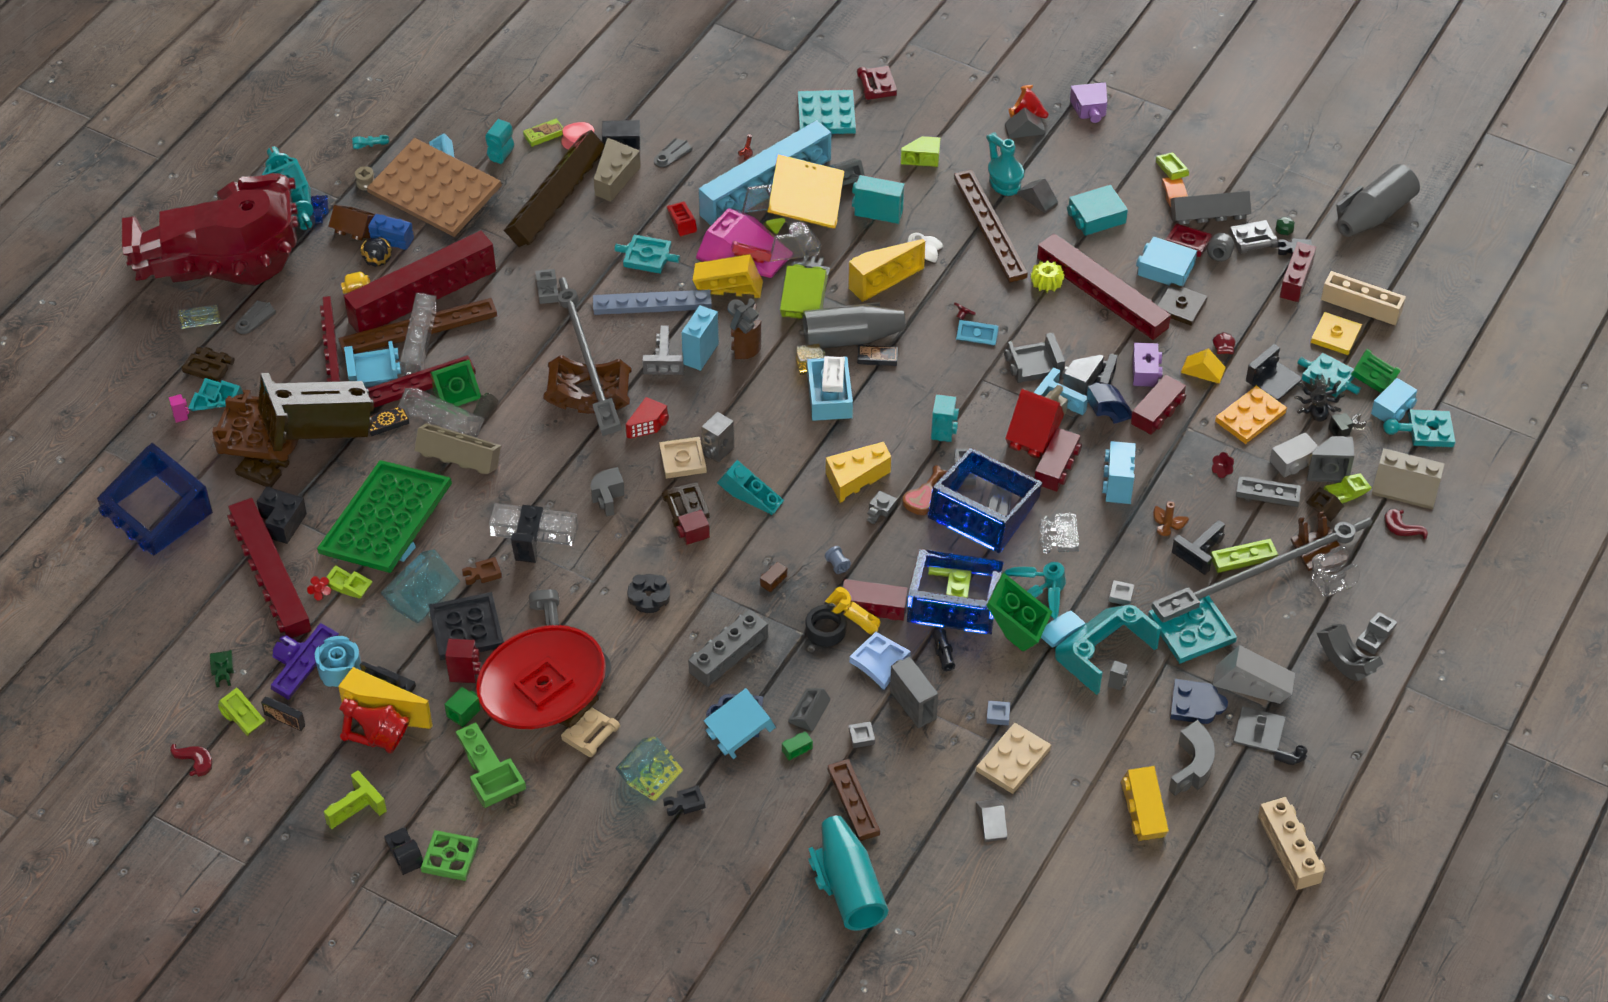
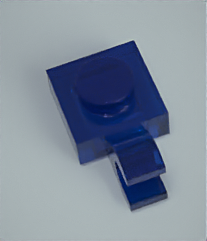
M328 195L311 196V204L314 210L312 215L315 216V224L323 223V214L329 213Z

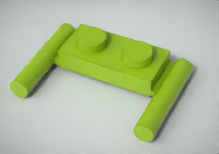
M929 566L928 575L949 577L946 599L924 597L923 605L966 610L972 571Z

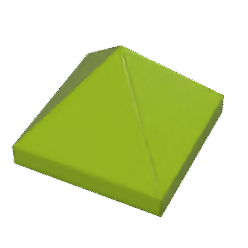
M785 218L767 220L763 224L777 235L785 222Z

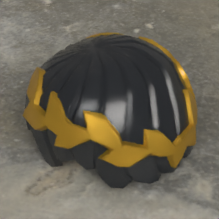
M379 237L365 240L360 251L369 266L376 267L385 265L391 259L392 249L386 239Z

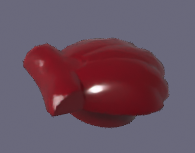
M1222 332L1213 338L1217 354H1234L1236 341L1231 334Z

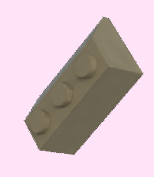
M1383 448L1371 494L1433 510L1445 463Z

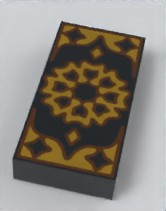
M401 405L371 415L372 427L368 431L372 437L410 424L409 418Z

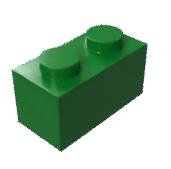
M806 731L782 743V752L789 761L813 749V740Z

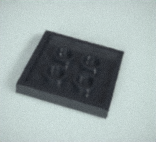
M492 592L429 604L440 660L446 659L448 639L475 640L476 649H479L480 652L494 650L504 643Z

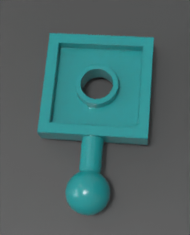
M1410 409L1408 413L1409 423H1399L1396 419L1390 418L1383 424L1384 431L1389 435L1396 434L1398 431H1411L1413 446L1454 447L1456 442L1450 411ZM1428 426L1434 427L1436 430H1431Z

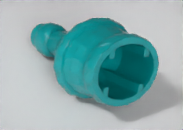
M993 132L986 136L989 142L991 161L988 164L989 182L991 187L1001 195H1016L1017 191L1021 189V181L1024 178L1025 172L1022 165L1014 157V141L1011 139L1002 140ZM997 145L1000 147V156H998Z

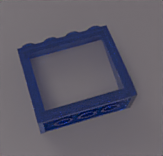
M154 443L148 445L97 497L100 506L98 510L105 518H110L116 528L123 529L129 539L136 540L142 550L149 551L153 556L213 513L206 486ZM157 476L183 499L152 531H149L117 503Z
M970 448L933 486L928 518L1000 554L1039 499L1042 482ZM972 473L1021 497L1022 500L1007 516H1004L957 493L968 475Z
M920 549L908 594L907 622L992 635L995 619L988 609L987 603L1003 573L1004 561ZM924 566L968 570L974 574L992 576L987 601L919 591Z

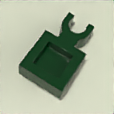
M231 650L210 653L211 674L215 676L216 687H220L219 682L221 680H227L228 686H231L228 674L234 673Z

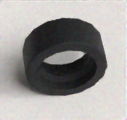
M819 605L811 609L807 614L805 620L806 635L811 642L818 646H834L845 637L846 617L843 615V612L839 614L832 612L835 606ZM820 619H831L837 622L839 627L832 632L825 633L816 630L813 624Z

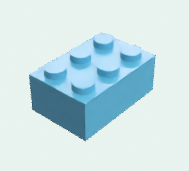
M845 357L843 392L822 391L824 358L807 359V379L812 421L852 418L853 399L848 358Z

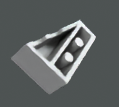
M1239 645L1216 665L1212 686L1280 704L1292 695L1295 673Z

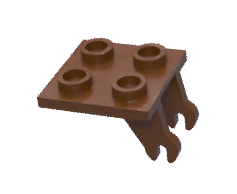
M1323 511L1317 514L1318 530L1316 532L1308 533L1307 521L1304 522L1305 518L1300 517L1298 519L1299 535L1293 536L1290 539L1295 549L1333 533L1330 527H1327L1326 516L1323 517ZM1338 541L1300 556L1308 571L1343 562L1348 558Z

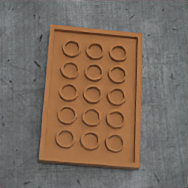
M414 138L367 187V191L455 237L499 190L502 184L500 180Z

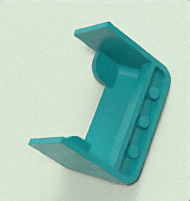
M1133 605L1107 608L1058 644L1055 649V659L1097 695L1100 693L1103 672L1089 661L1094 655V646L1124 624L1152 649L1156 650L1158 648L1161 627Z

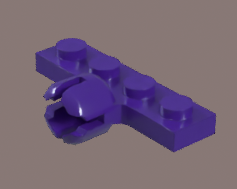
M320 623L304 643H299L289 636H282L279 639L282 642H276L272 650V656L285 664V668L271 684V690L289 700L315 668L316 648L324 644V640L333 636H339V633Z

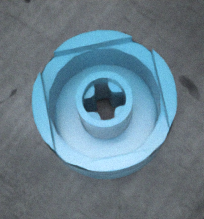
M344 636L330 637L324 640V644L316 648L315 660L318 674L325 686L338 687L353 667L361 670L358 646L355 642H351L349 638Z

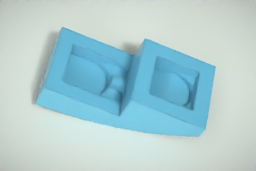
M1069 611L1048 623L1041 638L1053 648L1086 623L1074 612Z

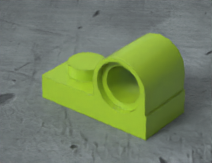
M237 687L219 701L218 708L222 715L228 721L234 720L247 736L266 721Z

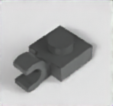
M879 490L869 503L867 514L870 516L867 521L875 524L881 515L888 517L897 505V498Z

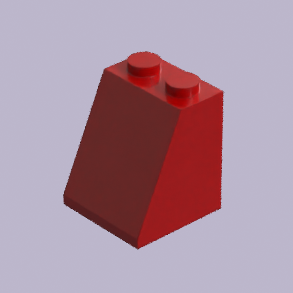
M1021 389L1005 437L1009 447L1015 451H1020L1021 449L1027 451V454L1034 458L1043 457L1056 429L1059 428L1064 417L1060 402Z

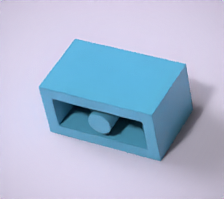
M1396 378L1374 400L1371 414L1384 422L1390 418L1400 421L1404 417L1405 412L1415 406L1417 402L1415 398L1417 389Z

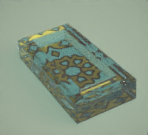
M218 305L178 310L181 329L221 323Z

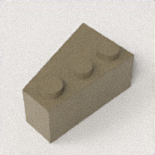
M607 138L594 176L595 195L611 202L640 169V151Z

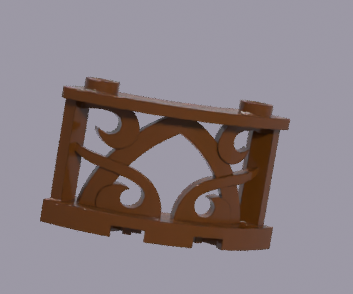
M563 355L548 362V385L543 399L565 410L569 407L578 409V413L595 414L592 405L598 402L595 391L592 394H584L580 388L575 386L583 381L591 380L586 364L570 360ZM621 359L604 364H594L605 398H612L616 410L629 405L630 398L627 396L629 373L632 372V368Z

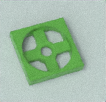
M434 830L421 866V872L466 881L479 844L478 838ZM449 841L448 845L443 848L436 847L440 843ZM459 842L469 849L468 853L458 851ZM449 851L454 852V856L451 858L445 856ZM431 856L441 857L442 863L440 867L432 865L430 861ZM452 862H465L460 870L450 869Z

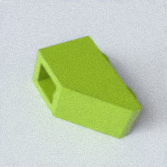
M922 136L902 147L901 164L938 167L941 138Z

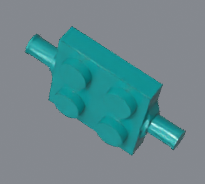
M634 235L632 241L627 246L617 243L615 245V252L626 253L623 267L661 274L664 265L668 261L676 263L680 261V255L669 253L671 241Z
M1324 353L1312 362L1303 357L1299 358L1297 362L1298 365L1306 368V371L1302 374L1303 381L1315 387L1323 385L1324 392L1331 391L1334 384H1338L1336 393L1332 394L1334 397H1337L1345 390L1358 395L1361 387L1351 383L1355 378L1350 375L1353 368Z

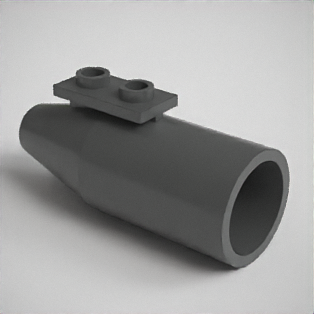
M1396 164L1363 189V186L1356 188L1336 204L1338 215L1337 227L1340 233L1346 237H1351L1385 222L1418 195L1420 183L1415 173L1405 165Z
M880 302L803 311V331L807 350L868 344L903 331L906 328L904 311L880 307Z

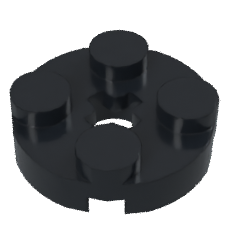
M638 574L633 577V581L628 586V601L639 612H657L660 610V607L664 606V604L666 606L670 601V586L662 575ZM652 591L654 593H651V596H646L645 592Z

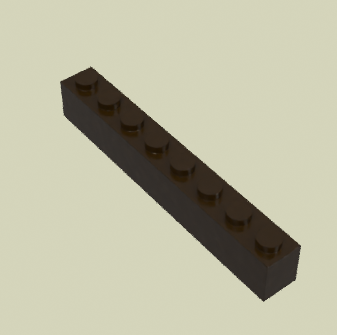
M592 130L579 136L503 230L518 247L525 244L528 246L536 239V233L541 232L546 225L544 223L555 215L554 211L565 203L564 198L573 193V187L584 179V173L590 171L593 168L592 163L602 156L601 152L604 150L605 145Z

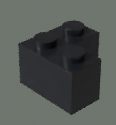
M266 486L256 501L261 518L267 519L265 525L271 539L288 544L307 515L304 498Z

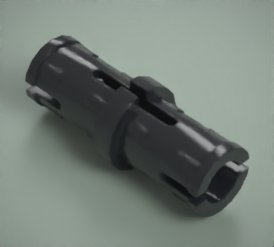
M942 628L936 629L932 633L936 644V655L940 658L942 670L951 671L956 666L952 656V645L948 642L946 630Z

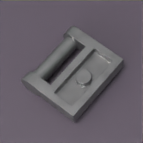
M1267 220L1230 227L1229 233L1240 254L1246 253L1248 250L1264 247H1278L1277 237L1273 235Z

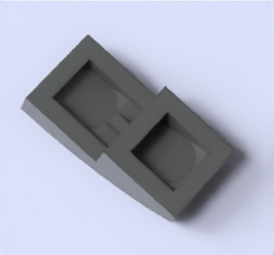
M555 269L535 271L539 303L559 302Z
M1378 612L1370 620L1366 630L1357 638L1355 645L1375 655L1392 633L1397 622Z

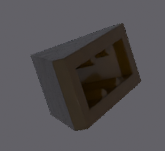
M1321 487L1306 502L1317 512L1323 511V517L1326 516L1330 522L1344 507L1338 497Z

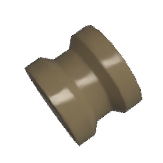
M360 167L355 171L356 185L360 190L366 191L367 187L374 180V172L370 167Z

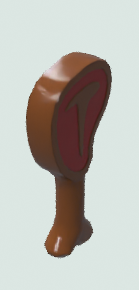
M939 465L933 466V474L927 483L922 484L918 489L909 490L904 494L902 502L905 509L918 515H926L934 503L933 487L940 478L948 476L946 470H942Z

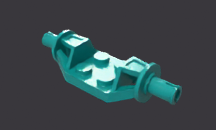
M272 146L274 152L272 153L271 149L268 148L267 155L269 158L266 161V168L262 175L278 173L288 178L294 177L296 189H291L292 202L296 203L298 214L295 216H297L301 229L307 230L305 223L311 228L312 221L310 217L314 211L311 204V188L298 160L289 157L287 154L279 153V149Z

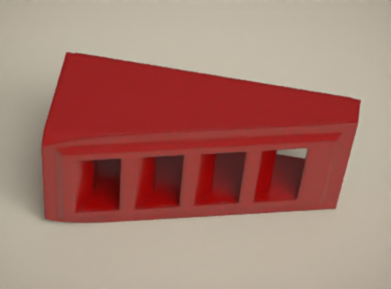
M685 201L667 206V211L679 236L697 232L696 220Z

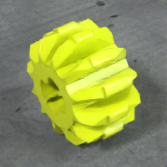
M1048 260L1046 263L1039 261L1038 265H1034L1031 273L1033 287H1038L1039 291L1046 290L1047 293L1049 290L1055 292L1057 288H1061L1064 280V271H1062L1061 266L1056 265V262L1049 263Z

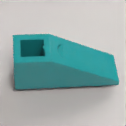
M738 460L727 469L717 482L733 497L771 515L775 513L784 501Z

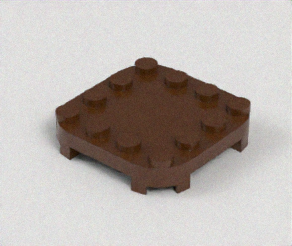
M243 390V394L233 398L227 397L225 400L226 408L217 427H213L212 431L214 445L218 454L277 459L279 461H285L289 458V454L295 449L298 440H286V443H283L282 451L273 450L258 411L259 397L251 396V390Z

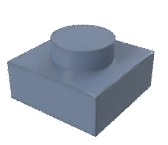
M988 701L986 724L1009 726L1010 702Z

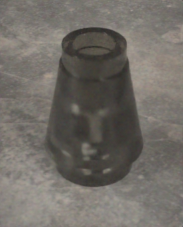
M490 393L481 395L471 418L477 423H482L497 408L498 399Z

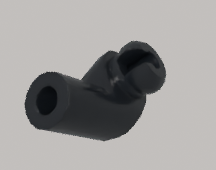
M1298 745L1295 751L1291 753L1277 749L1274 760L1295 765L1307 758L1308 750L1302 745Z

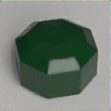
M1281 217L1277 219L1276 231L1281 235H1289L1294 231L1295 222L1290 217Z

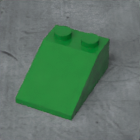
M1005 573L1001 574L987 603L988 609L1005 637L1023 652L1039 642L1052 614L1049 608Z

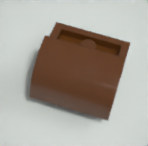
M754 304L753 308L757 311V305ZM756 319L754 321V328L746 334L739 327L736 330L731 328V337H734L731 350H734L735 359H749L759 353L762 347L761 320Z

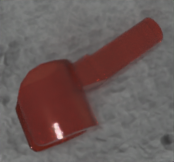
M751 134L747 136L745 147L738 151V155L740 157L743 155L744 160L753 155V151L750 148Z

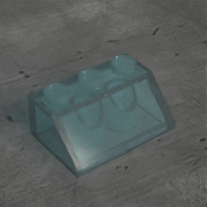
M431 549L421 552L381 594L394 610L419 623L430 612L429 604L439 603L460 580L436 550Z

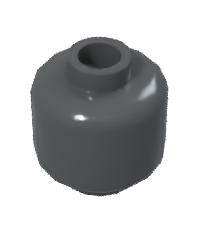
M1217 233L1211 238L1207 252L1213 260L1225 261L1230 258L1233 252L1234 241L1226 233Z

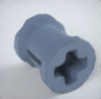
M840 546L831 547L825 553V559L831 562L836 574L844 573L850 568L851 562L844 557Z

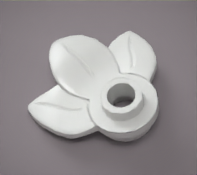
M921 233L910 234L908 242L920 239L926 241L925 259L936 263L938 258L937 250L943 248L942 243L932 236H924Z

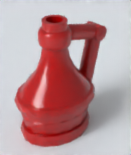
M345 698L339 708L344 714L342 733L340 734V738L343 741L351 740L370 747L377 746L385 749L390 754L394 752L410 722V719L398 713L393 705L367 708L360 706L353 699ZM352 718L362 726L365 736L351 731Z

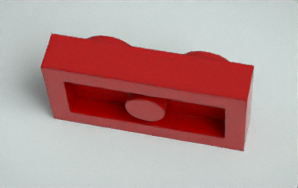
M733 241L731 245V250L735 252V256L750 254L756 262H770L772 254L769 250Z

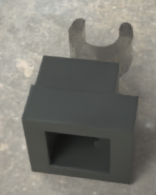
M1347 413L1337 414L1331 417L1328 429L1333 436L1347 437L1352 429H1364L1367 422H1359L1361 414H1356L1351 419Z

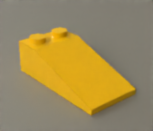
M920 239L866 252L858 257H854L849 261V289L864 302L924 269L926 241Z
M353 667L338 686L342 702L345 698L353 699L360 706L367 708L393 705L398 713L410 719L408 726L431 729L433 726L428 700Z

